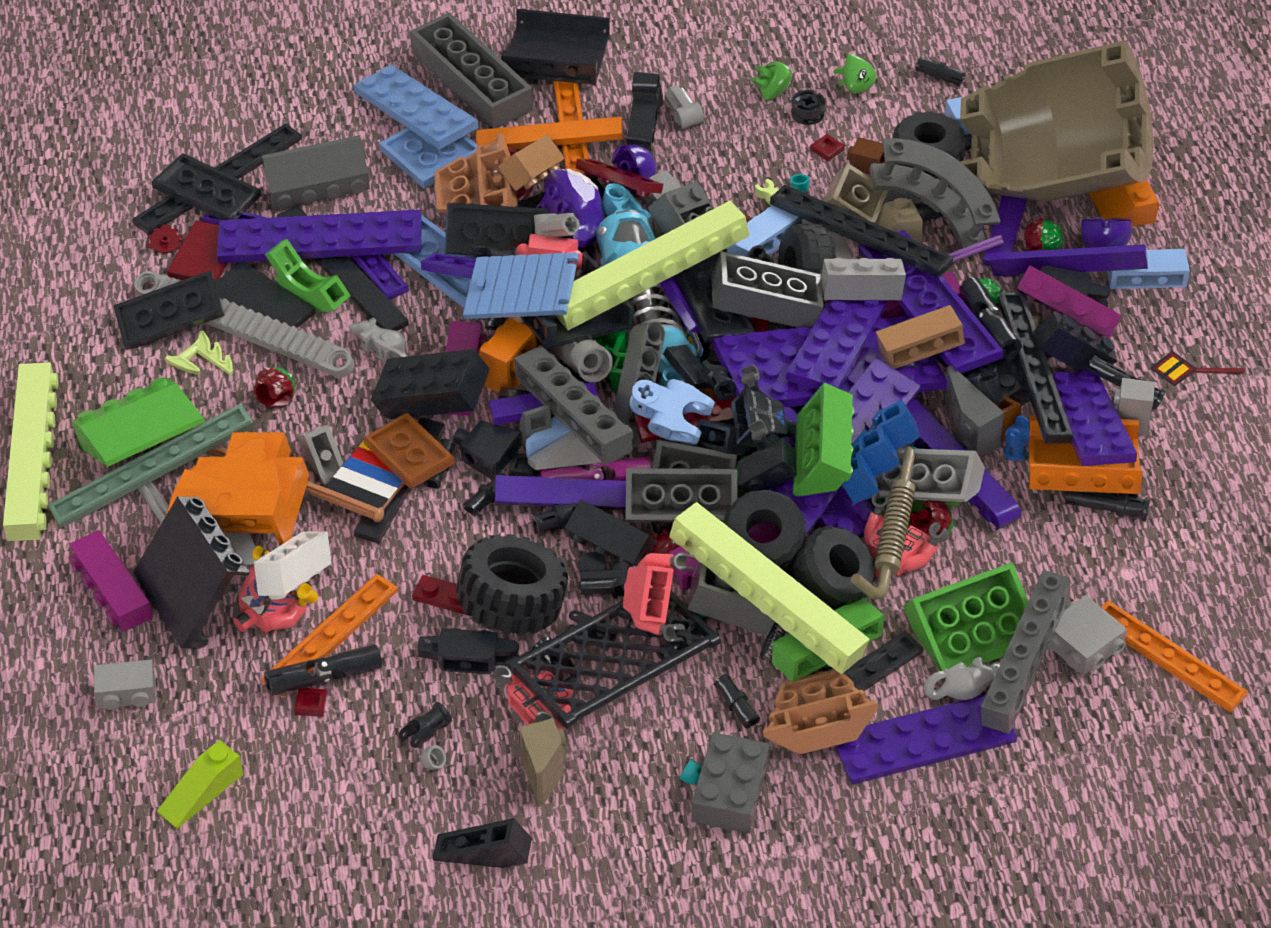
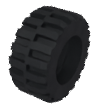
M500 534L493 535L490 539L485 537L472 544L463 556L456 585L457 600L460 606H462L463 611L468 616H472L473 621L479 625L481 623L486 625V628L489 630H500L502 634L508 635L510 633L525 635L527 632L534 634L552 625L559 617L568 585V572L561 558H557L556 553L552 549H546L545 545L538 541L535 543L530 541V538L524 536L518 538L512 534H507L506 536H501Z

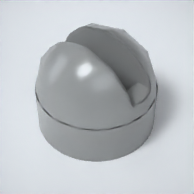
M438 745L427 747L420 756L422 766L427 770L442 768L446 763L445 751Z

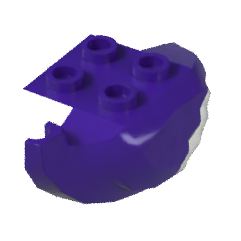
M555 169L549 172L544 178L545 196L536 208L548 209V214L574 213V216L579 219L580 228L576 231L575 235L567 237L577 239L578 247L591 246L597 240L596 230L604 219L603 205L598 187L588 177L571 169Z

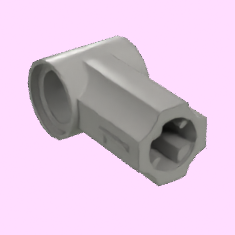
M675 85L664 93V100L673 112L675 123L678 122L681 126L680 130L704 122V114L698 102L693 103L683 88Z
M574 213L534 215L535 234L553 237L575 235L576 231L580 228L579 219L574 216Z

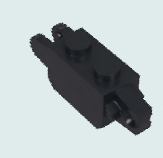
M1049 265L1041 268V272L1108 307L1106 298L1110 296V289L1101 284L1091 283L1092 277L1088 273ZM1020 273L1018 285L1021 282L1025 273ZM1034 299V302H1039V303H1041V304L1047 306L1046 304H1044V303H1042V302H1040V301Z
M441 628L439 636H420L417 651L418 657L437 660L439 667L446 672L491 674L496 669V666L502 665L507 667V660L514 656L519 657V643L512 639L498 638V632Z

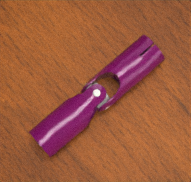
M649 457L617 460L606 465L603 462L595 463L588 466L589 469L578 466L540 470L541 477L603 480L604 475L601 467L607 466L613 470V478L611 480L626 481V468L651 467Z

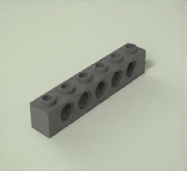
M539 346L514 358L516 379L543 405L548 404L550 412L605 465L633 452L632 439L634 436L631 428L627 424L624 425L612 410L605 407L598 396H594L587 390L584 383L578 381L567 367H563L552 353L549 354L542 346Z
M1046 570L1042 571L982 703V726L1010 734L1069 601V577Z

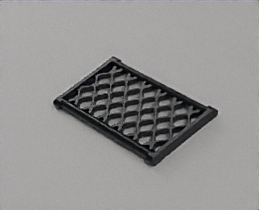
M670 591L668 609L671 610V615L666 617V624L679 623L689 627L686 634L675 633L678 638H682L686 642V647L679 651L675 648H670L668 646L669 641L667 640L662 647L649 645V638H664L663 633L656 635L641 629L632 628L631 622L633 619L631 613L623 608V601L529 652L519 657L514 656L506 661V666L559 720L565 729H569L576 725L578 720L708 647L713 648L719 645L721 639L693 611L687 610L688 606ZM677 610L685 619L673 617L674 611ZM619 616L629 621L626 627L612 626L610 620ZM694 627L703 638L692 635L691 629ZM596 628L599 631H604L606 634L604 639L599 640L588 638L587 633ZM610 633H622L626 637L623 642L608 640V635ZM630 635L645 636L646 640L644 644L629 643L628 638ZM573 641L583 646L580 652H570L564 650V645ZM588 645L603 647L602 653L599 655L585 653V648ZM611 647L620 648L623 650V653L620 657L605 655V651ZM627 650L643 652L641 659L626 658L625 654ZM648 652L662 653L664 655V659L656 664L653 661L646 660L645 657ZM550 654L559 657V662L557 665L542 664L541 658ZM564 658L580 660L577 667H566L561 664ZM585 660L600 662L599 668L596 670L582 668V663ZM608 662L617 663L620 665L618 672L603 671L602 666ZM624 665H634L641 668V672L633 677L630 674L623 673L622 670ZM526 666L529 669L536 670L535 676L532 678L523 667ZM540 671L556 673L554 680L539 679L538 675ZM561 673L576 675V680L573 683L561 682L558 678ZM582 675L594 676L597 680L594 685L580 684L579 678ZM601 678H612L618 681L617 685L611 689L599 685ZM541 686L552 687V694L548 695ZM558 688L573 690L571 698L556 697L555 693ZM577 691L594 693V698L588 702L576 699L575 697ZM558 704L569 705L571 711L566 713Z

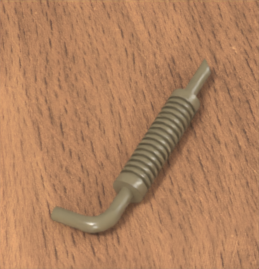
M910 446L905 448L900 477L893 480L890 486L874 565L875 569L880 572L878 584L876 587L858 573L854 574L851 578V582L873 600L882 599L887 594L891 575L898 573L900 570L902 552L904 550L916 489L914 483L910 481L915 458L914 451Z

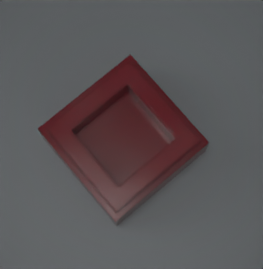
M826 134L811 144L810 150L826 161H830L845 150V145L829 134Z
M299 689L294 709L295 715L324 717L328 695L327 689Z

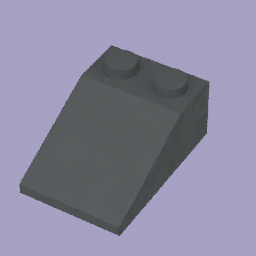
M950 365L947 367V386L943 402L955 439L966 451H976L979 458H982L1000 447L1004 412L959 371L955 372Z

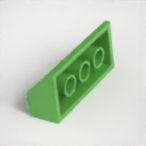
M827 383L822 384L796 416L795 450L797 475L794 476L793 495L798 497L836 491L843 482H847L853 472V467L851 466V456L853 453L851 441L854 427H852V416L854 414V407H852L853 395Z

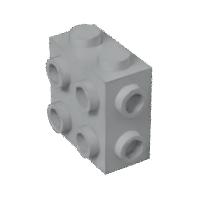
M1085 595L1078 601H1072L1066 607L1048 648L1051 651H1055L1071 668L1076 669L1084 676L1091 670L1099 669L1106 659L1112 655H1118L1124 649L1127 629Z

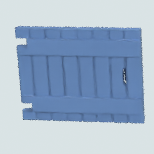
M571 252L566 254L551 253L477 257L463 312L464 319L566 315L568 306L565 304H568L570 301L577 267L576 264L569 263L578 262L579 254Z

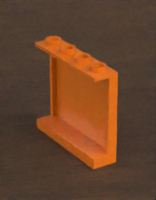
M1030 415L1029 489L1140 494L1142 468H1140L1138 447L1139 420L1121 419L1137 451L1136 462L1082 466L1072 443L1045 444L1036 415Z

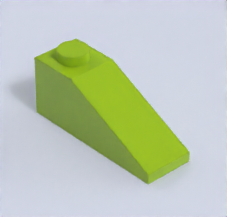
M221 740L217 741L195 760L159 807L157 813L178 829L243 775L240 756Z

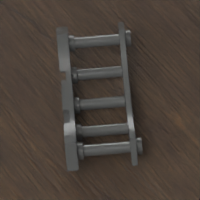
M896 138L882 139L886 162L871 163L869 168L874 190L893 191L905 195L908 192L920 197V201L937 213L941 212L949 221L948 225L954 233L960 249L986 240L982 231L984 225L1000 224L997 209L988 191L980 180L957 159L924 143ZM896 163L914 166V168L912 169L909 167L896 165ZM923 170H926L938 176L940 180H937L934 177L923 173ZM948 185H950L959 194V196L953 190H951L948 187Z

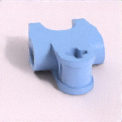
M675 379L669 380L666 387L649 380H640L633 386L629 402L630 408L635 414L650 419L648 429L653 434L669 441L688 445H697L701 431L686 422L683 415L690 412L705 416L710 415L715 404L710 397L697 390L694 386Z

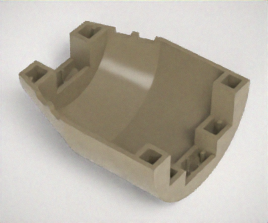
M1126 40L1030 62L1024 65L1025 70L1013 76L1010 74L1003 76L1004 81L992 87L986 85L961 98L960 120L972 134L971 159L960 162L980 180L988 193L1048 202L1144 182L1150 174L1154 146L1150 106L1138 63Z

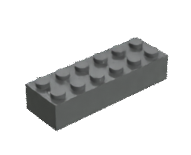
M450 12L410 31L412 54L492 129L533 110L532 87Z

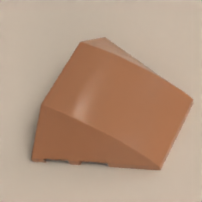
M502 132L495 136L496 140L484 147L482 144L477 146L476 152L468 157H459L434 172L438 212L446 213L447 203L518 206L517 192L498 168L499 165L511 157Z
M832 669L802 677L795 682L791 680L782 682L775 699L776 708L769 715L770 723L768 727L764 728L763 735L764 738L800 755L857 740L879 707L876 701H870L866 697V693L863 690H858L854 687V683L849 677Z

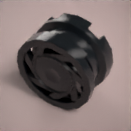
M802 90L795 93L792 97L791 116L796 122L803 125H813L822 121L825 115V98L821 93L817 95L814 93V90Z

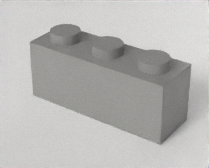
M893 258L824 259L821 275L824 300H901L906 277L902 260Z

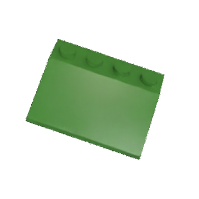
M163 377L153 380L150 383L151 386L144 389L137 388L129 391L124 398L108 400L102 404L103 407L95 411H84L78 415L77 419L71 422L81 448L108 467L205 423V421L177 383Z
M1013 562L913 598L903 605V608L914 634L937 669L944 671V669H950L962 662L966 667H970L973 660L978 657L984 660V664L1004 657L1029 600Z

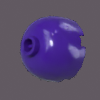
M639 145L619 146L613 154L611 164H615L617 168L646 178H650L657 173V164L649 150ZM635 189L633 191L628 190L631 194H636Z
M1093 218L1081 221V237L1088 248L1126 246L1131 239L1132 225L1130 219Z

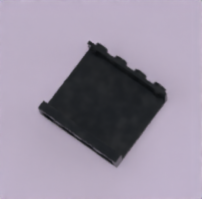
M517 9L516 29L509 50H502L501 60L521 78L596 85L610 37V18Z
M587 252L582 253L581 270L575 272L574 281L599 268L597 262L593 261ZM626 300L570 330H567L555 315L523 316L521 319L545 349L629 330L632 327V318L635 311L632 303Z

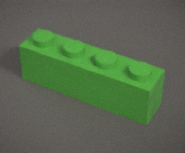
M864 597L855 601V603L846 604L834 610L867 636L869 642L882 636L884 615ZM791 634L780 637L773 642L772 663L792 682L811 674L827 664Z

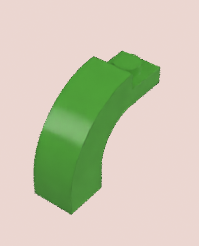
M288 239L280 241L265 254L278 273L274 277L283 288L314 307L318 312L334 311L351 296L337 275L322 277L311 271L301 260Z

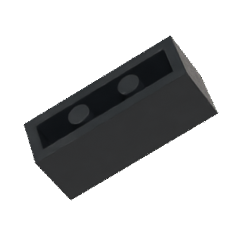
M1053 311L1033 331L1038 349L1079 372L1086 370L1093 355L1112 365L1118 361L1114 351L1115 346L1108 338H1101L1094 334L1090 328L1082 327L1075 323L1071 317L1063 316L1056 311Z
M581 499L565 526V529L572 533L570 538L577 543L585 546L589 542L595 545L593 551L608 558L609 554L618 557L616 563H628L632 566H638V563L647 554L651 553L657 542L649 534Z

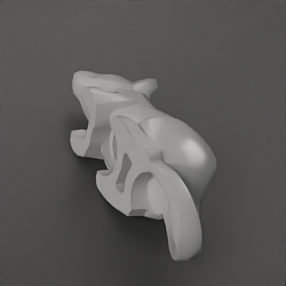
M375 318L370 319L368 322L361 321L349 325L350 331L365 342L360 345V348L367 352L373 349L376 352L374 356L386 362L390 358L407 357L404 336L398 331L382 329L376 326Z
M978 657L973 660L970 667H966L962 662L950 669L936 672L925 681L923 687L925 695L931 700H938L946 695L956 700L972 699L983 692L985 688L991 686L1001 662H994L991 666L984 665V660ZM946 677L943 685L938 690H933L936 682Z

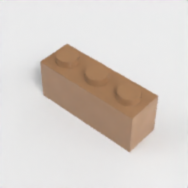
M547 134L512 155L499 165L498 168L515 191L523 186L527 190L543 180L549 172L559 169L558 163L565 158Z
M951 305L876 331L879 351L886 364L893 369L965 344L962 323Z

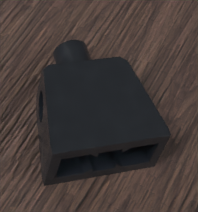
M479 421L471 432L458 428L454 433L453 442L460 445L461 461L493 480L512 460L514 453L521 449V433L515 429L494 425L486 421Z

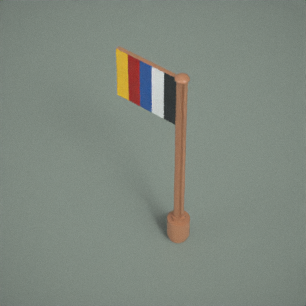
M180 433V434H178V435H176V436H174V437H172V438H169V439L165 440V442H168V441H170V440H172V439H174V438H176V437L182 435L183 433ZM363 440L325 487L308 481L305 493L374 519V522L377 523L383 519L385 507L405 483L364 444ZM218 446L205 454L224 457L227 449Z

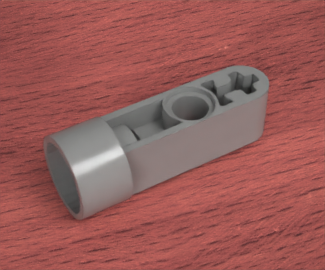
M592 339L549 348L553 354L571 367L585 381H601L611 371V354Z

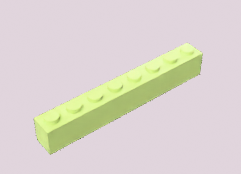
M728 201L575 280L570 301L568 304H565L568 306L567 314L555 316L567 330H570L749 237L750 234L745 215L731 201Z
M51 363L19 364L3 520L7 541L40 540L41 530H46V515L43 513V509H48V495L44 492L45 488H50V476L46 469L52 466L51 452H48V448H53V433L50 432V428H55V415L52 412V408L57 407V397L53 389H58L59 385L58 374L53 373Z
M696 502L674 519L669 537L676 544L683 547L691 555H694L699 562L703 563L720 579L728 583L741 596L748 599L761 612L768 615L785 631L803 643L806 648L823 659L829 666L843 674L863 657L869 642L867 636Z

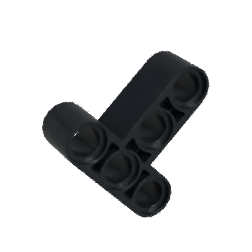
M635 71L632 81L633 102L627 134V145H639L652 151L651 143H654L657 118L660 115V106L663 105L660 75Z

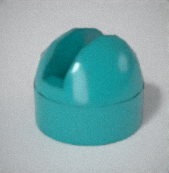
M805 174L793 175L790 177V187L807 193L810 187L809 176Z
M691 758L679 779L691 785L697 784L702 766Z

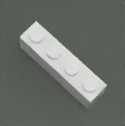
M301 532L255 561L254 567L258 596H269V599L285 598L287 593L298 589V586L302 583L310 581L312 576L322 573V570L331 564L328 532Z

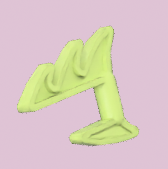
M203 330L200 331L195 343L177 356H166V361L170 365L185 372L198 375L200 374V369L189 361L198 353L229 375L233 374L230 356L226 355L225 360H222L219 342H215V346L211 350L209 338Z

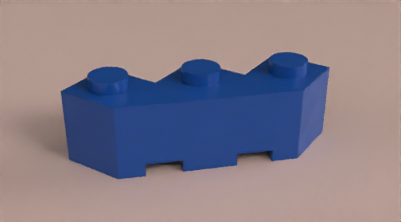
M902 399L877 411L871 419L874 423L868 431L863 430L851 445L853 447L851 456L853 472L847 482H843L842 486L854 504L867 500L878 493L879 490L875 477L882 473H887L900 465L896 449L910 445L920 438L917 423Z

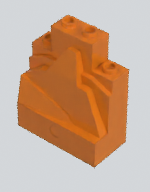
M233 432L224 457H199L197 464L191 470H184L174 489L167 513L177 496L198 497L205 503L206 508L217 521L223 533H274L280 546L291 539L310 475L303 457H289L291 449L285 433Z

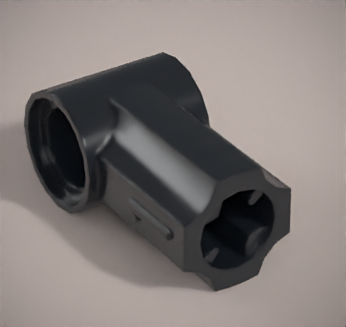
M617 563L611 569L581 570V595L611 594L614 598L624 596V584L627 580L628 569L633 566L628 563Z

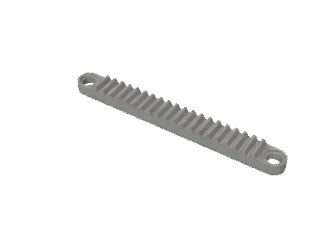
M146 271L137 276L134 286L141 296L178 281L175 278L170 279L167 275L162 276L155 272ZM146 282H155L151 289L143 290V285ZM220 298L225 316L205 323L336 377L349 375L355 366L349 351L334 345L331 341H324L320 336L317 338L312 333L307 334L302 329L299 331L295 326L290 327L285 322L282 324L277 319L272 320L269 316L265 317L260 312L255 313L250 308L247 310L244 306H238L235 302L230 303L225 298L223 300ZM337 359H347L344 366L334 367V362Z

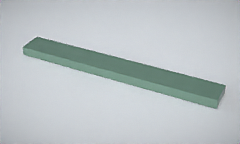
M241 403L47 506L60 528L76 522L229 441L233 432H246L254 428V423Z

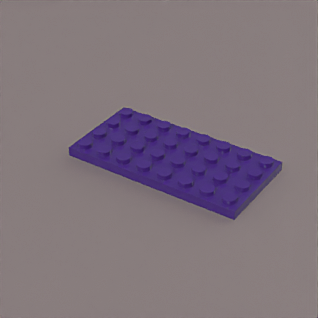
M909 316L879 319L840 390L848 393L875 358L886 364L879 351L876 331L910 319ZM813 327L751 332L749 334L725 335L722 338H715L712 346L721 365L727 369L729 378L733 379L736 383V397L745 388L741 381L743 376L742 368L755 365L759 372V380L757 381L759 388L768 397L780 401L784 407L806 405L817 390L787 381L786 374ZM934 355L895 369L921 386L919 392L946 389V377Z

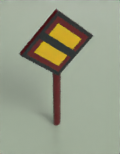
M1173 350L1150 367L1152 371L1174 387L1194 372H1245L1244 368H1196Z

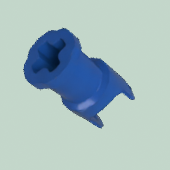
M1018 416L1016 423L1005 432L1006 445L1003 448V453L1007 459L1012 461L1023 460L1027 455L1025 445L1029 441V421L1024 416Z

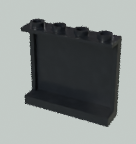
M177 496L134 569L133 574L181 648L201 649L209 641L203 633L202 627L234 575L248 576L250 572L243 563L242 558L231 545L230 540L218 526L217 521L206 508L205 503L198 497Z

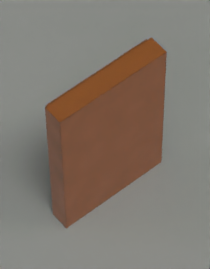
M408 413L363 437L364 444L410 489L455 464L454 456Z

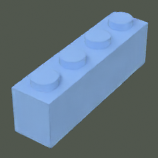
M770 206L747 222L750 236L728 247V253L750 258V249L756 245H761L766 253L771 255L779 249L781 238L785 231L793 225L801 224L802 218L775 206Z

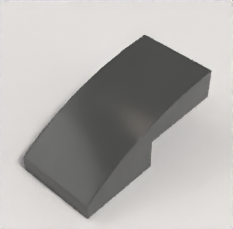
M548 404L523 412L519 427L523 449H526V440L531 435L551 428V413Z

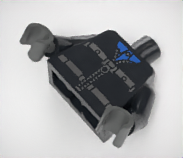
M751 365L742 368L743 376L741 381L745 388L731 402L737 444L756 447L757 450H764L767 445L780 438L793 437L796 432V423L786 420L784 405L780 401L768 397L760 390L757 382L759 380L757 367Z

